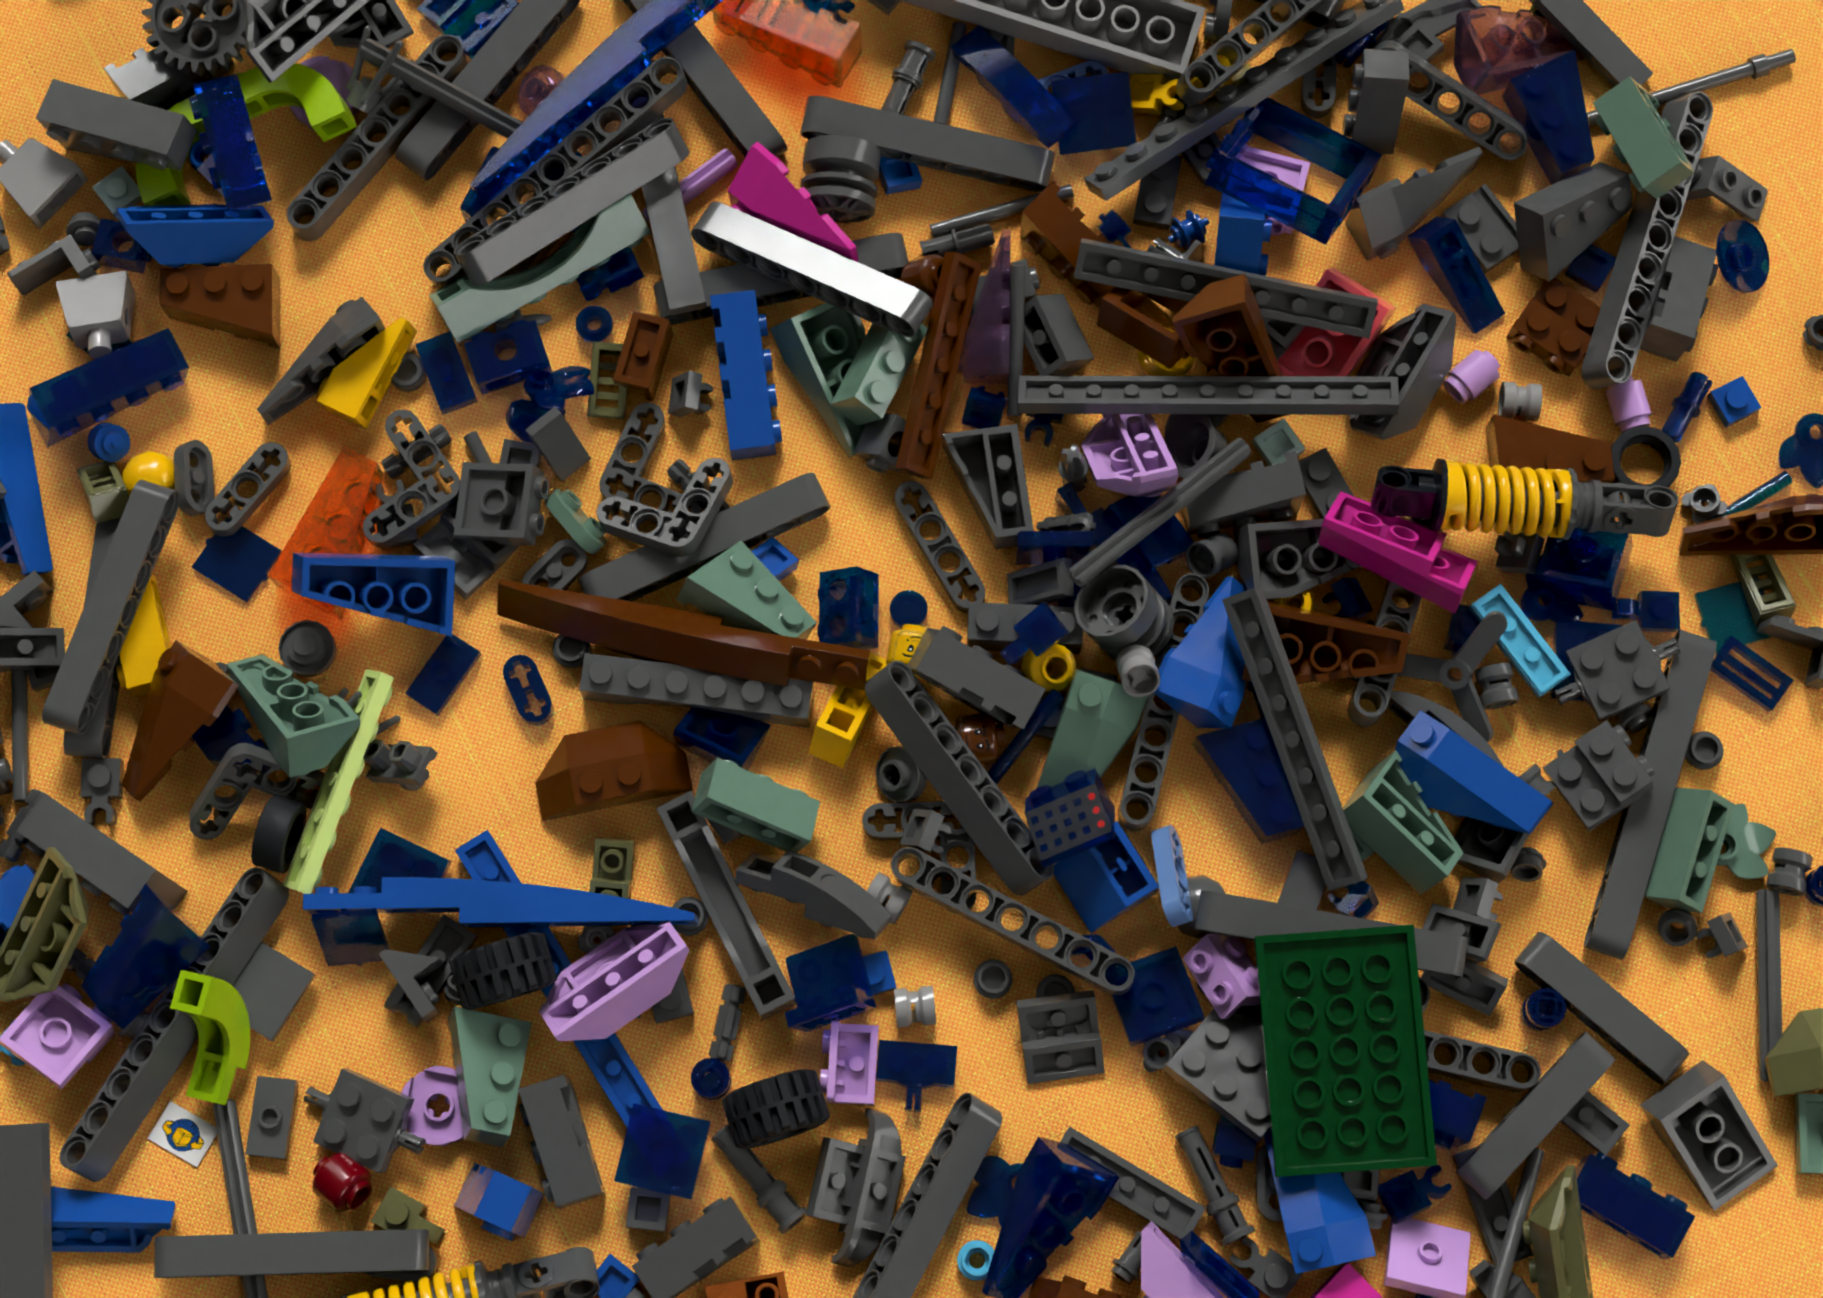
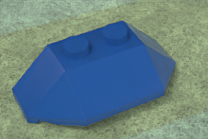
M223 204L149 205L116 208V216L126 232L159 264L173 268L183 267L185 264L219 266L221 263H234L272 230L274 226V220L264 206L251 205L250 207Z

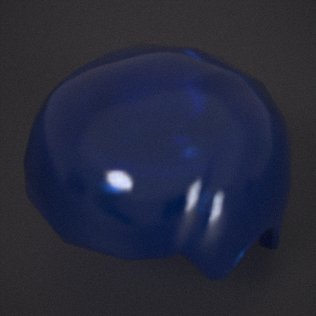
M525 399L511 402L506 413L507 425L520 440L534 444L525 430L555 405L553 402H548L542 406L534 401ZM561 409L560 412L565 418L566 409Z

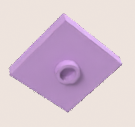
M1393 1214L1389 1228L1384 1285L1436 1298H1465L1471 1232Z

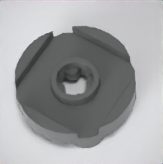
M1209 0V4L1214 5L1213 13L1206 12L1203 34L1204 41H1210V46H1213L1228 34L1233 0Z

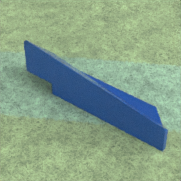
M22 403L0 404V480L7 494L0 500V559L5 563H16L19 565L23 575H29L34 570L38 574H45L52 571L53 565L26 408Z
M51 1186L52 1252L140 1253L149 1246L153 1236L162 1229L169 1230L171 1228L176 1210L175 1202Z

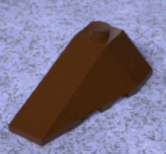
M1245 274L1208 284L1172 317V323L1185 351L1192 358L1197 357L1207 367V373L1210 376H1282L1258 303ZM1290 414L1249 415L1257 423H1260Z
M1807 494L1792 496L1684 527L1678 549L1679 556L1823 554V495Z
M1268 602L1297 684L1325 682L1350 677L1375 676L1403 671L1410 633ZM1245 664L1242 679L1251 681Z
M175 640L171 648L163 652L158 661V667L152 678L122 781V786L134 799L140 802L170 770L171 758L178 751L183 750L187 752L194 744V739L191 736L203 724L210 727L215 722L239 687L211 659Z

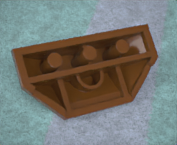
M640 720L564 735L535 782L542 821L693 791L686 752Z

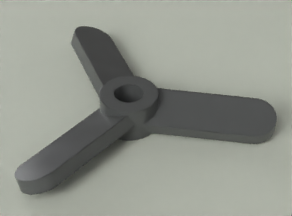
M1499 611L1488 613L1455 656L1449 660L1406 653L1403 671L1397 674V676L1439 682L1449 688L1463 720L1471 725L1487 743L1492 740L1494 733L1473 684L1472 677L1475 668L1507 629L1505 615ZM1452 667L1460 669L1462 672L1461 679H1456L1451 675Z

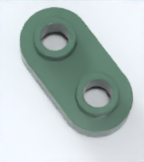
M555 489L545 499V504L549 511L585 551L595 555L606 544L604 537L606 532L596 519L588 517L580 508L582 502L572 491L566 489L563 492L560 489Z

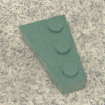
M1629 76L1592 102L1599 113L1595 117L1597 124L1607 136L1611 134L1616 143L1612 146V149L1623 164L1628 162L1633 171L1629 174V178L1640 193L1647 191L1654 198L1658 199L1694 174L1680 143L1677 140L1675 141L1669 132L1672 128L1666 118L1662 120L1656 110L1661 107L1658 100L1632 77Z
M742 540L689 575L675 599L685 606L689 603L705 614L723 617V625L752 631L807 640L817 623Z
M1395 750L1367 773L1343 806V810L1349 827L1422 895L1450 874L1464 852L1437 811L1431 814L1418 795L1423 790L1417 781L1413 783L1409 781L1398 764L1402 761V758Z
M454 1006L448 1017L449 1031H451L453 1045L452 1056L454 1067H456L457 1092L464 1140L503 1147L510 1138L532 1022Z

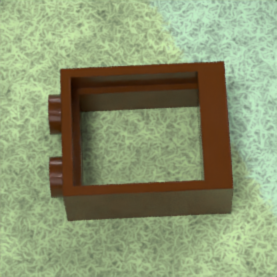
M1114 287L1102 298L1097 326L1168 368L1175 365L1181 358L1186 359L1189 357L1177 331L1172 332L1135 310L1148 297L1177 314L1188 301Z

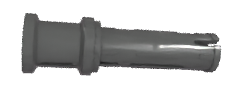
M913 40L906 41L904 45L906 52L899 67L894 68L892 72V80L894 82L881 110L904 115L914 91L919 90L924 83L922 76L928 63L935 59L936 53L934 50L923 43Z
M729 1124L720 1129L711 1138L713 1143L724 1153L729 1162L757 1195L756 1200L758 1201L757 1205L760 1208H766L779 1224L778 1230L781 1234L792 1229L806 1216L807 1209L805 1207L800 1208L786 1191L787 1184L784 1181L776 1180L750 1148L735 1147Z
M1198 1125L1177 1134L1175 1138L1178 1140L1209 1203L1206 1205V1212L1208 1216L1214 1217L1223 1235L1221 1240L1223 1246L1255 1231L1253 1225L1247 1224L1238 1206L1240 1201L1238 1195H1235L1234 1192H1229L1199 1131Z

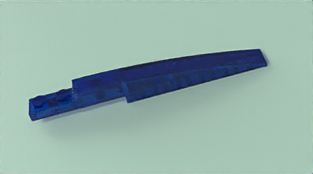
M650 0L589 54L538 105L472 180L470 186L483 207L486 206L652 64L650 60L723 0Z

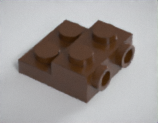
M1554 277L1550 282L1544 281L1510 329L1507 337L1512 339L1514 346L1522 352L1533 353L1544 360L1543 363L1549 370L1557 374L1563 373L1569 377L1587 352L1601 307Z

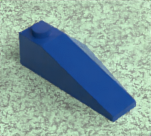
M1232 576L1224 579L1203 606V615L1196 624L1188 625L1183 632L1185 638L1177 648H1170L1159 668L1161 681L1154 694L1197 728L1231 729L1244 696L1246 680H1243L1242 676L1245 661L1222 599L1247 591V589Z

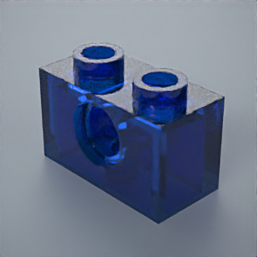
M519 320L509 324L506 330L493 334L492 332H482L473 336L471 341L464 343L482 395L553 372L535 320L530 322ZM511 348L516 350L515 356L510 360L498 358L500 352L504 349Z

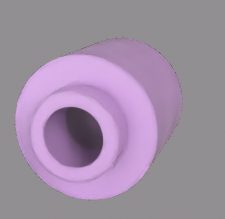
M1474 350L1448 372V378L1443 381L1444 387L1460 404H1464L1467 400L1473 401L1500 377L1497 370L1500 368V364L1490 352Z
M1631 375L1625 383L1613 385L1605 391L1615 426H1620L1621 433L1632 427L1651 425L1649 416L1652 413L1642 380H1633Z

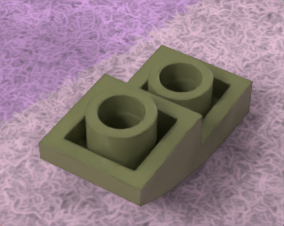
M602 837L595 839L593 874L590 880L589 892L630 899L635 840Z

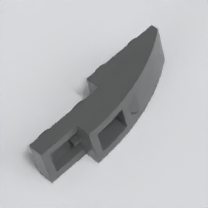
M788 850L777 860L753 852L736 869L735 883L750 887V889L756 892H766L785 898L792 903L805 904L804 918L819 922L823 926L839 928L854 933L858 937L875 940L891 922V914L865 889L833 868L800 853Z

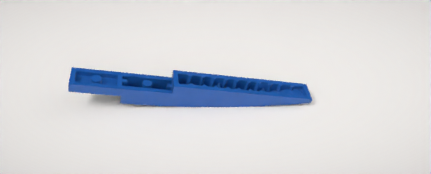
M382 877L381 893H377V887L359 886L354 887V893H339V888L316 887L315 894H303V910L310 914L459 912V924L465 928L638 926L645 924L659 925L660 922L670 921L672 925H698V917L694 912L587 891L501 881Z

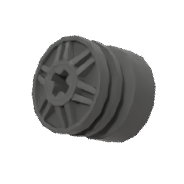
M820 135L809 139L805 143L803 172L806 176L801 179L800 186L801 188L804 186L811 194L810 200L815 205L820 216L826 213L834 222L849 223L868 220L875 215L876 200L874 199L877 197V186L874 182L879 178L881 150L867 140L846 135Z
M1127 565L1108 566L1081 587L1076 597L1074 611L1077 623L1115 662L1122 649L1135 644L1146 646L1155 657L1166 647L1172 637L1175 623L1172 608L1135 568Z

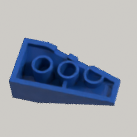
M1421 710L1397 740L1395 750L1402 758V761L1398 764L1411 783L1417 781L1423 790L1418 795L1428 809L1433 808L1448 812L1453 816L1461 818L1465 816L1485 821L1489 825L1530 835L1553 805L1550 799Z
M1270 1129L1264 1138L1295 1274L1376 1256L1367 1216L1339 1172L1275 1177Z

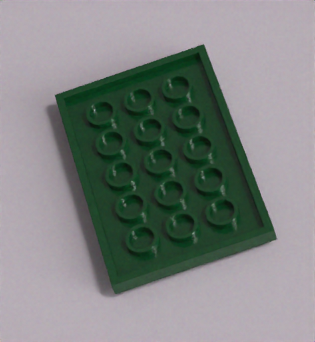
M1414 924L1255 936L1254 946L1275 1177L1437 1165Z

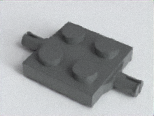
M1632 621L1567 650L1565 656L1573 670L1574 682L1554 690L1556 699L1558 698V703L1563 705V703L1581 696L1591 706L1598 722L1668 692L1671 687L1661 670V660L1680 653V647L1676 645L1677 641L1675 638L1653 647L1644 637L1637 621Z
M349 1068L341 1069L335 1087L329 1095L312 1086L306 1091L308 1095L304 1096V1102L323 1109L322 1120L314 1137V1143L335 1153H345L359 1164L378 1173L387 1171L392 1155L400 1146L418 1155L423 1151L424 1147L421 1146L426 1144V1139L407 1132V1119L415 1100L414 1098Z

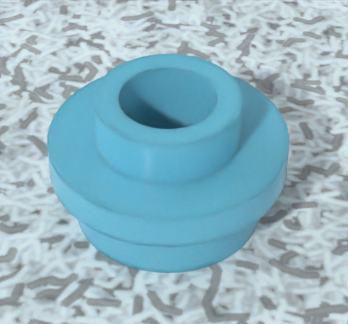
M974 1240L966 1243L960 1249L957 1264L960 1272L966 1278L980 1281L988 1278L996 1268L997 1257L994 1249L988 1243ZM980 1253L983 1255L985 1262L981 1268H973L970 1265L969 1258L972 1254Z

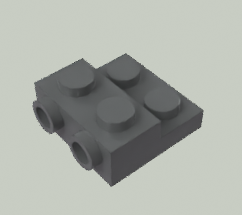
M463 462L453 536L458 539L493 540L504 545L535 546L536 536H541L545 527L544 516L539 513L541 499H546L549 494L548 478L544 477V472L534 464Z
M1607 720L1577 739L1573 748L1543 767L1544 773L1556 786V789L1588 832L1653 790V780L1650 778L1655 774L1653 768L1643 755L1637 758L1634 757L1627 747L1632 744L1627 733L1619 724L1612 728Z

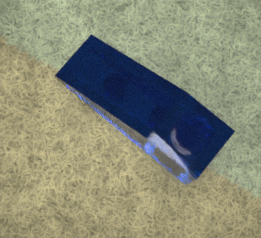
M1436 216L1407 236L1424 269L1472 333L1476 334L1505 314L1456 219Z

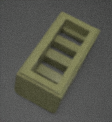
M593 342L587 416L625 419L628 388L619 386V393L598 391V384L615 385L613 378L599 377L600 369L616 371L618 364L601 362V355L620 356L623 344ZM597 399L618 400V408L596 406Z
M104 461L76 469L94 520L99 523L120 518L128 502L129 495L115 462Z
M1730 555L1756 628H1758L1759 623L1774 615L1791 618L1796 603L1773 555ZM1758 560L1763 562V565L1747 568L1746 564ZM1767 574L1768 578L1753 581V578ZM1770 589L1773 591V593L1760 595L1759 593Z

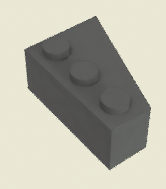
M208 35L202 40L201 47H205L211 42L212 35ZM143 48L133 52L134 60L118 68L114 63L103 68L121 98L165 110L194 96L211 80H218L228 72L226 68L219 64L217 65V75L215 76L206 67L202 77L194 74L192 68L185 75L178 70V66L172 69L165 63V59L161 60L155 55V49L146 52ZM231 58V59H229V61H230V64H231V66H232V65L234 64V62H233V60H232V58Z
M1677 236L1674 237L1640 350L1675 362L1678 361L1685 351L1691 352L1697 337L1699 320L1702 318L1708 303V298L1706 297L1708 285H1712L1719 265L1714 263L1717 250Z
M1012 424L942 434V448L994 548L1001 549L1032 544L1034 529L1018 425Z
M942 626L940 630L927 628L907 664L912 672L979 713L989 714L996 723L1024 730L1046 689L1025 678V674L1008 664L1003 666L994 661V656L983 648L976 645L971 648L960 642L962 636L945 626Z
M563 1074L518 1089L522 1104H519L525 1126L531 1127L535 1140L530 1142L537 1165L543 1164L547 1176L546 1179L542 1180V1185L548 1203L555 1201L556 1207L562 1209L605 1195L606 1193L572 1081Z
M731 1197L726 1200L720 1198L703 1210L704 1215L695 1222L691 1223L690 1220H687L669 1233L672 1238L661 1246L654 1242L636 1254L639 1261L632 1265L652 1298H676L760 1241Z

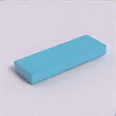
M1501 583L1469 606L1470 611L1479 622L1492 611H1499L1505 615L1507 629L1496 644L1538 699L1571 675Z

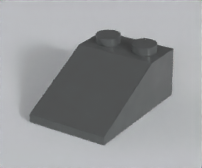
M1703 1060L1640 1104L1659 1138L1714 1211L1778 1166L1725 1075Z

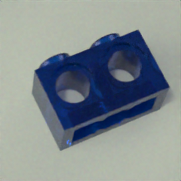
M858 566L820 572V585L818 589L819 625L817 628L819 642L866 650L878 648L879 574Z

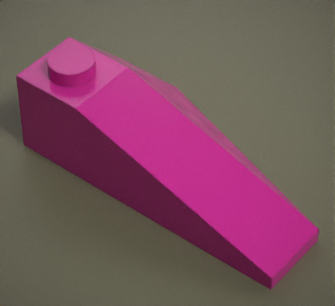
M759 142L753 144L728 189L731 207L858 262L856 245L828 214L824 213L821 216L818 214L815 205L810 200L811 194L804 186L797 190L785 177L789 173V169Z

